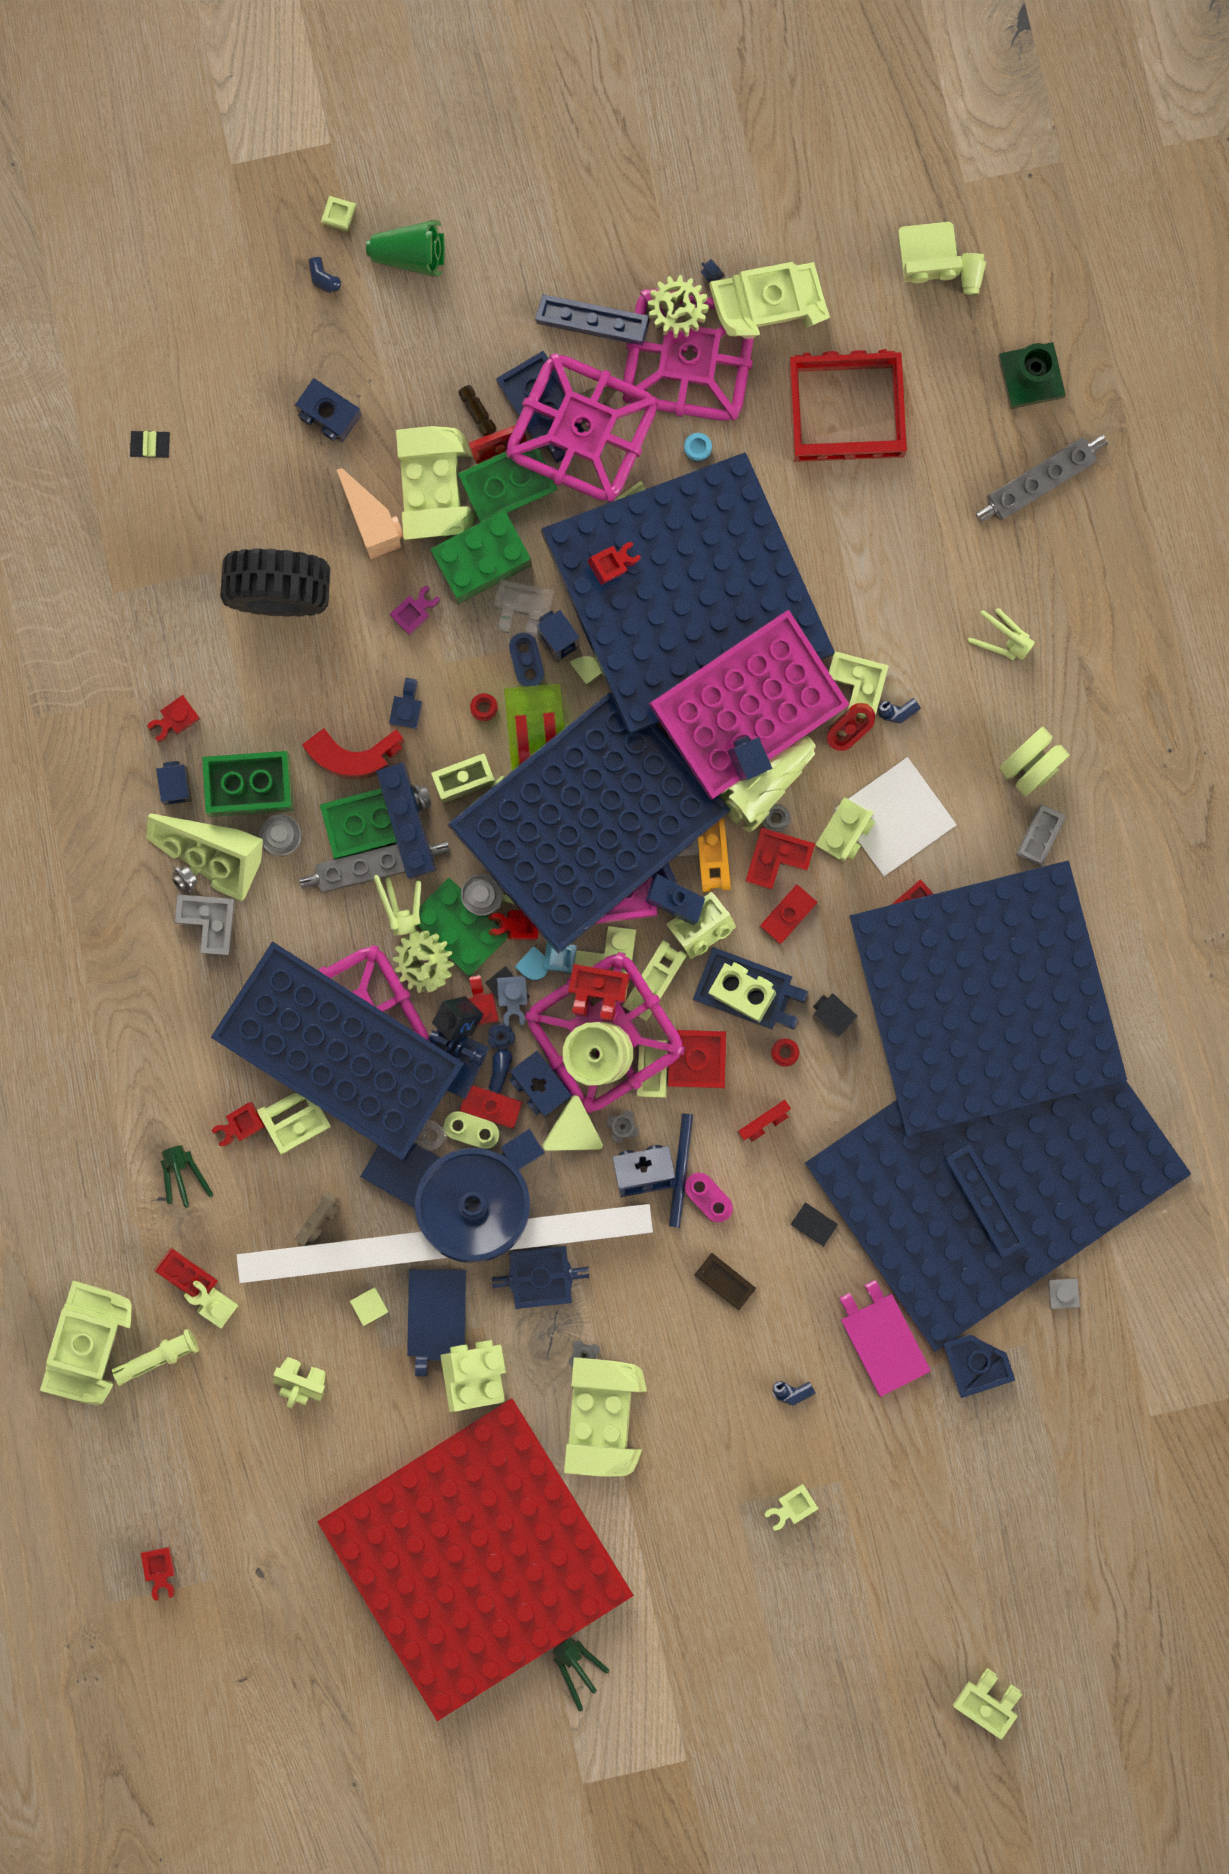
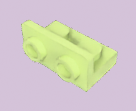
M844 797L815 846L845 863L847 858L853 860L861 847L857 843L862 833L867 836L876 822L871 819L874 812L871 810L867 811Z
M713 892L704 897L705 901L697 924L691 925L677 917L666 924L690 959L705 953L712 944L719 939L726 938L736 928L731 915Z

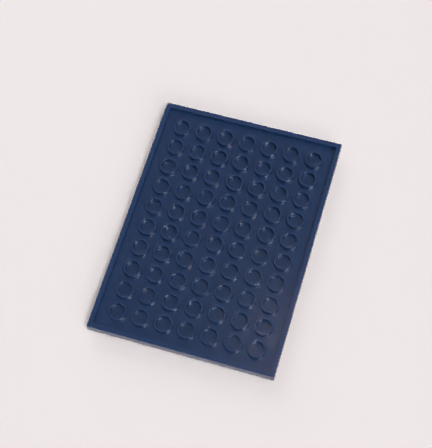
M1127 1081L909 1136L905 1135L897 1100H895L804 1163L934 1352L942 1348L943 1343L955 1339L1191 1175L1189 1169ZM969 1144L974 1149L1027 1242L1026 1246L1004 1258L1000 1257L945 1160L946 1157Z

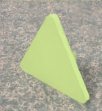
M573 1095L544 1141L542 1147L546 1151L602 1149L603 1144L577 1095Z

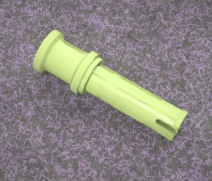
M188 1328L184 1330V1334L170 1341L167 1339L163 1340L160 1343V1347L112 1369V1373L117 1384L121 1386L167 1362L174 1364L178 1358L190 1352L197 1353L199 1352V1347L195 1337Z

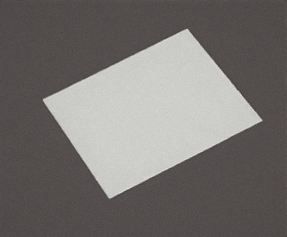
M908 757L849 798V800L867 811L871 810L874 812L871 819L876 821L869 834L866 836L862 833L858 841L883 876H886L957 825Z

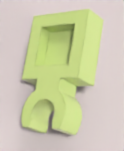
M194 1281L193 1284L199 1289V1294L192 1297L185 1293L184 1297L193 1305L201 1304L197 1312L219 1328H222L238 1307L237 1303L214 1287L208 1294L202 1283Z
M802 1483L779 1498L782 1507L779 1509L770 1508L764 1515L766 1518L772 1514L779 1516V1522L772 1526L774 1531L785 1525V1521L789 1517L796 1524L818 1510V1507Z

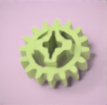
M679 275L677 282H673V279L669 276L667 277L666 285L659 281L657 283L658 291L652 290L650 293V297L654 300L648 301V308L654 310L649 312V318H656L654 322L655 328L664 327V335L670 330L673 331L674 338H677L679 332L683 331V334L687 337L689 336L690 328L697 332L699 330L697 322L704 323L706 320V316L702 313L708 312V305L703 304L707 301V294L700 295L702 286L698 285L694 288L692 286V278L685 283L683 282L682 275ZM690 295L694 298L697 308H695L694 304L690 303ZM683 299V307H679L673 314V306H677ZM659 305H661L662 309L666 310V318L662 315Z
M427 930L421 933L416 931L411 933L410 936L402 938V944L395 947V950L400 954L393 957V961L399 963V967L395 968L394 971L402 973L400 982L407 980L409 982V990L417 987L418 993L424 991L432 992L437 987L439 988L446 984L444 979L451 977L452 974L447 968L454 966V963L448 961L447 957L452 955V951L444 950L447 942L439 943L438 934L430 936ZM429 960V962L418 964V961Z

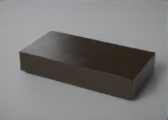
M713 1253L708 1256L694 1274L737 1310L742 1308L756 1290L755 1286Z

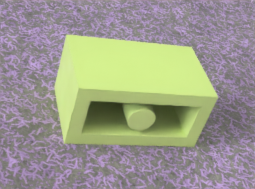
M485 753L431 773L442 804L490 787L495 783Z

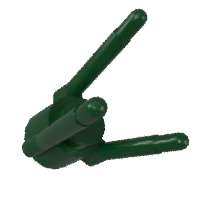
M179 1145L161 1152L163 1160L160 1162L164 1173L166 1201L168 1204L172 1203L171 1172L175 1174L184 1207H189L187 1193L180 1172L187 1168L186 1163L190 1166L207 1195L213 1197V1192L193 1161L191 1151L185 1152L183 1145Z
M570 1637L553 1650V1653L556 1655V1658L553 1660L563 1675L578 1711H583L580 1698L566 1666L568 1668L573 1666L593 1694L597 1690L577 1662L582 1658L579 1653L584 1655L604 1673H609V1668L584 1648L579 1640L574 1643Z

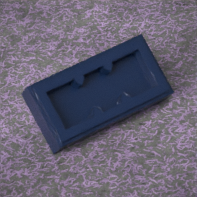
M657 874L652 878L645 902L691 925H695L698 923L705 898Z

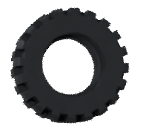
M260 548L231 551V553L224 557L222 562L220 598L223 604L231 609L258 615L303 617L305 615L321 614L328 607L331 569L325 559L303 552Z

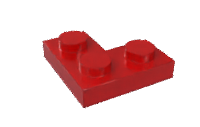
M761 827L745 883L772 890L780 864L807 872L816 843Z

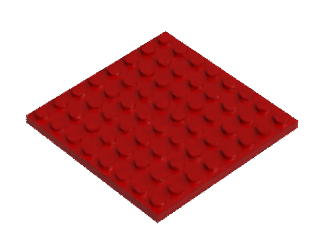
M513 1398L317 1521L437 1722L635 1596Z

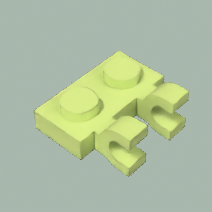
M986 1668L977 1685L968 1681L954 1702L953 1707L1002 1740L1018 1717L1017 1713L1012 1711V1708L1022 1694L1012 1684L1006 1690L1001 1702L987 1694L998 1677L996 1673Z

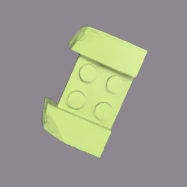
M789 262L741 271L738 275H733L732 278L709 283L718 318L729 336L754 339L757 335H760L757 327L802 319L806 329L830 318L814 262L802 265Z
M437 426L396 430L398 458L401 461L404 540L457 535L473 527L476 512L469 507H461L457 457H472L464 434L456 428Z
M72 1281L47 1358L46 1372L40 1391L99 1406L104 1402L113 1386L112 1382L104 1380L103 1376L118 1325L130 1328L132 1305L128 1298L105 1289Z
M574 1357L569 1444H566L564 1473L607 1477L629 1475L634 1471L642 1449L627 1448L631 1391L647 1392L643 1371L634 1364Z

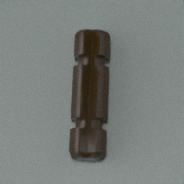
M466 385L458 391L463 403L466 402V408L475 423L480 425L479 429L485 437L496 432L492 419H489V414L479 397H475L476 393L472 386Z

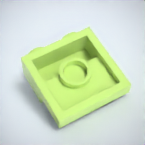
M492 1340L475 1343L476 1348L468 1350L467 1345L450 1347L451 1353L440 1355L449 1412L505 1402L501 1374L506 1373L501 1344L493 1345Z

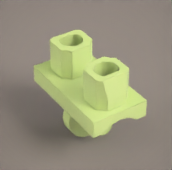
M287 1357L281 1368L277 1367L273 1375V1384L282 1387L279 1395L288 1398L286 1407L292 1409L295 1402L306 1405L308 1398L320 1402L324 1394L326 1372L312 1367L307 1379L297 1375L301 1363Z

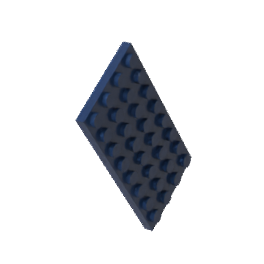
M273 941L211 1036L218 1043L401 1160H404L464 1066V1063Z

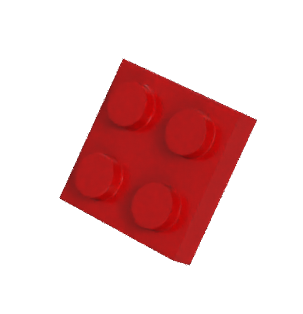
M676 1030L685 1049L684 1053L680 1054L679 1058L668 1066V1087L725 1089L726 1031Z

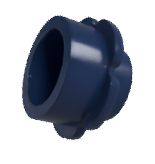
M712 259L706 263H701L704 269L700 272L709 283L721 280L725 276Z
M504 1023L493 1025L488 1031L489 1037L487 1040L492 1048H497V1050H508L510 1045L515 1042V1033L511 1031V1026H505ZM500 1034L504 1035L502 1040L498 1038Z

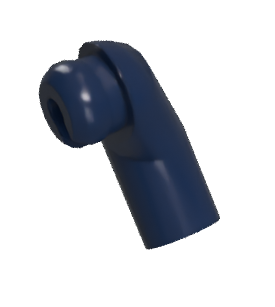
M313 257L308 260L312 283L315 287L328 293L336 292L340 289L341 280L337 276L324 272L321 257Z
M914 698L901 707L892 705L889 701H883L878 707L879 716L883 720L898 724L903 723L921 709Z
M498 1050L492 1057V1076L488 1088L493 1092H502L509 1066L513 1061L512 1053L508 1050Z
M779 1381L773 1385L772 1389L773 1396L778 1401L791 1406L797 1405L816 1394L809 1381L798 1388Z

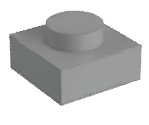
M1077 1278L1048 1280L1050 1309L1080 1307Z

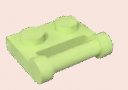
M296 1092L267 1108L263 1106L257 1110L281 1155L331 1128L323 1110L307 1100L308 1107L280 1123L274 1124L272 1120L274 1116L306 1099Z

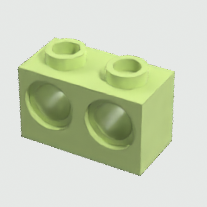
M725 963L708 992L709 995L760 1023L776 995L775 990L772 989L773 984L760 976L755 980L746 975L748 970L737 963H733L732 966ZM729 977H735L739 980V986L734 991H728L724 988V981ZM756 990L761 991L764 994V1000L758 1005L751 1004L748 1001L750 993Z

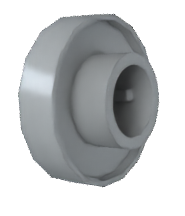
M283 814L273 815L266 819L261 826L259 834L260 838L263 839L265 850L272 855L280 857L290 855L296 851L302 838L301 828L297 822L290 816Z
M477 874L465 882L461 898L464 906L470 912L478 916H487L500 908L504 892L490 875Z

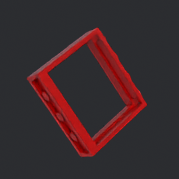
M882 349L878 353L867 354L865 350L851 351L850 354L839 355L837 351L824 352L822 356H811V353L803 352V355L790 357L789 384L793 462L905 457L907 443L902 352ZM891 368L895 440L802 444L798 372Z

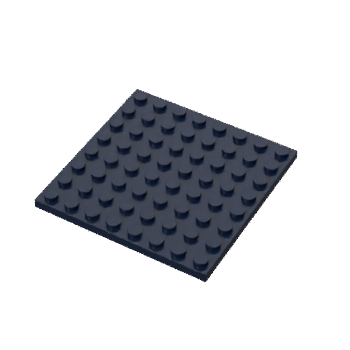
M746 452L541 529L543 539L629 735L660 723L649 706L650 702L787 610L791 612L821 660L835 654ZM632 542L633 546L627 550V555L632 558L640 555V560L633 566H626L627 571L624 574L601 585L587 560L612 546L615 547L618 553L625 543Z
M1069 860L849 915L906 1136L1127 1080Z

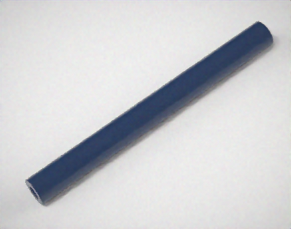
M682 1113L675 1169L676 1187L673 1188L669 1227L680 1228L693 1114Z

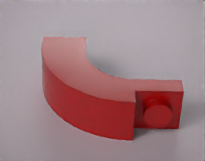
M323 728L303 743L302 747L310 758L326 772L340 778L356 780L376 776V771L389 767L384 758L387 755L389 758H392L403 749L401 745L405 741L396 729L372 748L361 752H352L340 747Z

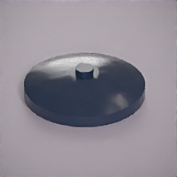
M467 1148L444 1155L428 1168L420 1180L416 1191L415 1213L422 1235L436 1251L455 1261L479 1263L503 1255L518 1242L528 1223L530 1197L523 1176L509 1160L489 1150Z

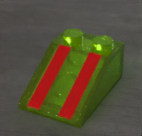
M560 684L504 688L511 772L564 729Z

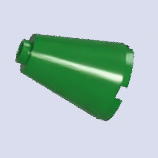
M430 220L372 234L371 239L366 242V254L368 257H371L374 263L438 277L442 273V271H437L438 265H444L445 261L444 233H438L437 226H442L441 222Z

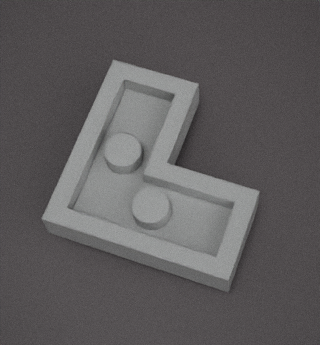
M177 894L175 923L203 926L201 954L230 956L235 900Z

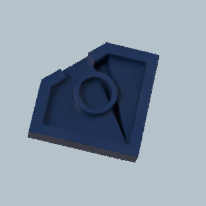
M970 1334L943 1343L960 1398L1016 1381L1006 1352Z

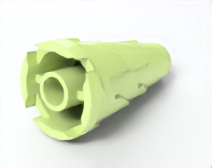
M805 735L769 761L773 769L746 781L739 780L718 795L730 808L731 811L727 815L736 824L741 820L747 823L742 827L743 830L752 832L770 814L769 810L782 797L785 790L803 772L802 769L815 755L814 749L816 745L811 738Z

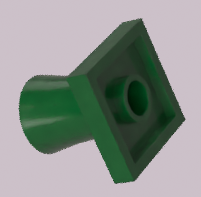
M1054 342L1046 344L1034 343L1023 349L999 353L998 359L1010 409L1065 398L1066 394Z

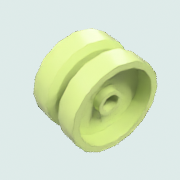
M1044 726L1034 733L998 768L1007 779L1014 778L1021 770L1025 772L1016 782L1015 786L1024 797L1028 796L1037 786L1041 787L1059 770L1058 767L1070 756L1062 745L1054 746L1047 754L1043 752L1052 742L1053 738Z
M610 1022L585 1023L576 1027L567 1036L563 1046V1062L567 1072L576 1081L585 1085L610 1084L621 1079L629 1070L633 1060V1045L628 1034L620 1026ZM596 1050L600 1052L599 1057L596 1056Z

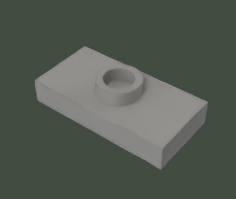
M1040 804L1016 855L1042 867L1066 815Z

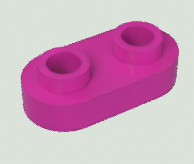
M695 1173L686 1180L685 1192L687 1196L708 1219L713 1222H723L731 1216L733 1211L731 1200L708 1175ZM698 1181L705 1185L704 1191L700 1193L694 1190V1184ZM718 1202L724 1206V1211L720 1214L715 1213L713 1210L714 1204Z

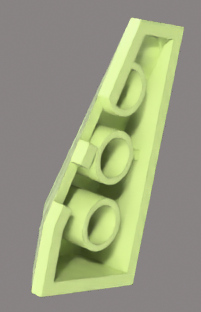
M156 814L148 815L147 840L172 858L179 857L191 866L189 869L195 875L200 873L211 881L210 886L217 891L240 901L245 899L261 863L263 839L238 829Z

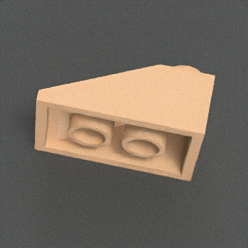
M338 469L339 479L370 560L402 548L400 539L404 537L397 516L391 518L389 510L344 469Z

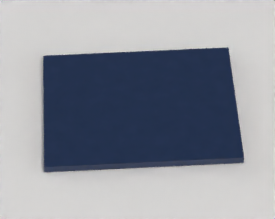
M609 692L450 821L448 827L559 955L731 810L719 796L713 799L708 797L679 750L657 725L629 735L613 697Z

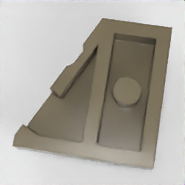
M324 1192L320 1198L321 1202L312 1211L297 1234L295 1240L303 1246H307L309 1242L312 1244L316 1242L323 1231L319 1227L325 1218L330 1221L339 1209V1206L336 1205L339 1199L330 1192Z

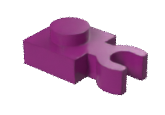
M428 585L420 590L419 598L416 601L409 595L389 614L409 636L429 618V614L425 610L436 607L440 602L438 596L432 601L425 599L426 593L430 591Z

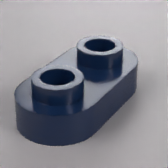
M518 633L512 637L509 643L514 670L521 686L527 689H534L540 686L544 680V669L535 638L531 634ZM521 644H526L529 649L527 652L521 653L518 647ZM534 671L536 674L535 678L532 680L525 677L526 672Z

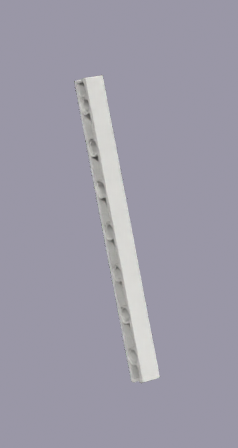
M650 1204L530 1218L521 1238L510 1250L653 1233ZM421 1232L236 1254L240 1283L447 1258L436 1251L426 1241Z

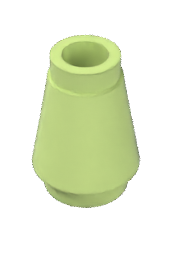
M962 254L963 267L960 274L963 294L979 295L987 263L984 261V254Z

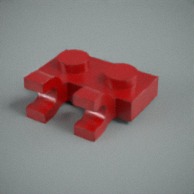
M573 964L568 989L569 993L576 994L572 1013H575L576 1016L587 1017L589 997L604 999L600 1018L604 1021L614 1022L616 1003H625L630 974Z

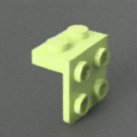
M951 222L904 226L899 229L898 237L904 282L923 283L932 279L951 280L959 277L963 267L962 258L957 256L954 226Z

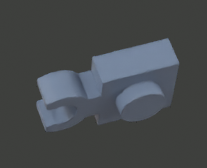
M526 977L496 978L498 1006L507 1007V1011L503 1015V1023L505 1026H509L510 1015L516 1014L519 1017V1025H524L525 1016L519 1009V1005L527 1004Z

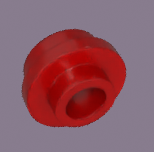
M478 694L470 703L471 714L479 721H490L498 712V703L490 694ZM482 703L490 706L489 710L485 713L479 710V706Z
M780 1039L772 1046L771 1057L779 1066H791L799 1058V1047L791 1039ZM784 1047L790 1050L788 1058H783L780 1055V1050Z

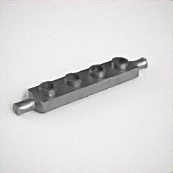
M1100 435L1090 443L1082 437L987 496L989 505L975 513L976 517H980L978 519L979 522L983 523V521L993 515L997 516L1000 520L1007 518L1097 462L1095 452L1108 445L1107 440L1101 442L1106 439L1105 436Z
M447 841L435 845H430L429 843L432 856L450 853ZM398 844L316 864L315 875L299 878L301 889L318 885L321 891L326 893L374 881L375 875L382 879L406 872Z

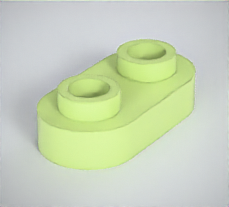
M457 1111L449 1114L444 1122L446 1134L454 1140L481 1149H490L499 1141V1129L491 1121ZM457 1120L462 1121L464 1124L461 1131L453 1129V1123ZM483 1129H487L491 1133L488 1140L480 1138V1132Z

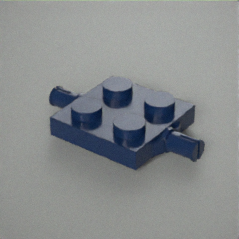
M566 1246L509 1252L511 1265L509 1275L492 1276V1282L504 1281L503 1283H493L492 1286L493 1289L510 1287L514 1295L515 1309L572 1303L571 1286L573 1280L589 1279V1273L578 1274V1272H588L589 1267L571 1268L567 1258Z

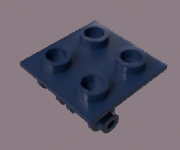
M438 1029L437 1031L433 1030L428 1040L464 1063L448 1091L466 1099L490 1048L468 1037L449 1041Z

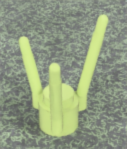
M997 608L995 612L1014 633L993 616L982 610L980 615L1009 637L1005 645L1009 650L974 638H968V642L1004 655L1012 661L1016 657L1023 660L1035 643L1029 638L1030 635L1022 631L1001 609Z
M375 875L374 881L387 913L391 930L393 929V935L416 932L415 925L421 924L419 917L421 882L418 880L415 883L413 915H410L409 910L399 911L391 879L389 877L385 879L391 902L390 906L378 875Z

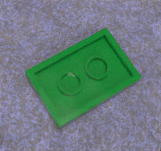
M539 448L523 453V455L546 465ZM506 452L458 473L480 523L504 510L506 513L512 512L558 490L552 479L518 465L512 459H508Z
M381 788L320 804L334 860L397 843Z
M448 878L419 907L421 924H417V926L422 931H429L430 936L438 934L439 943L446 941L447 945L444 950L452 951V955L449 958L470 977L508 939V935L505 932L499 936L489 935L491 929H499V926L493 920H488V915L478 916L470 912L463 904L461 898L462 889Z

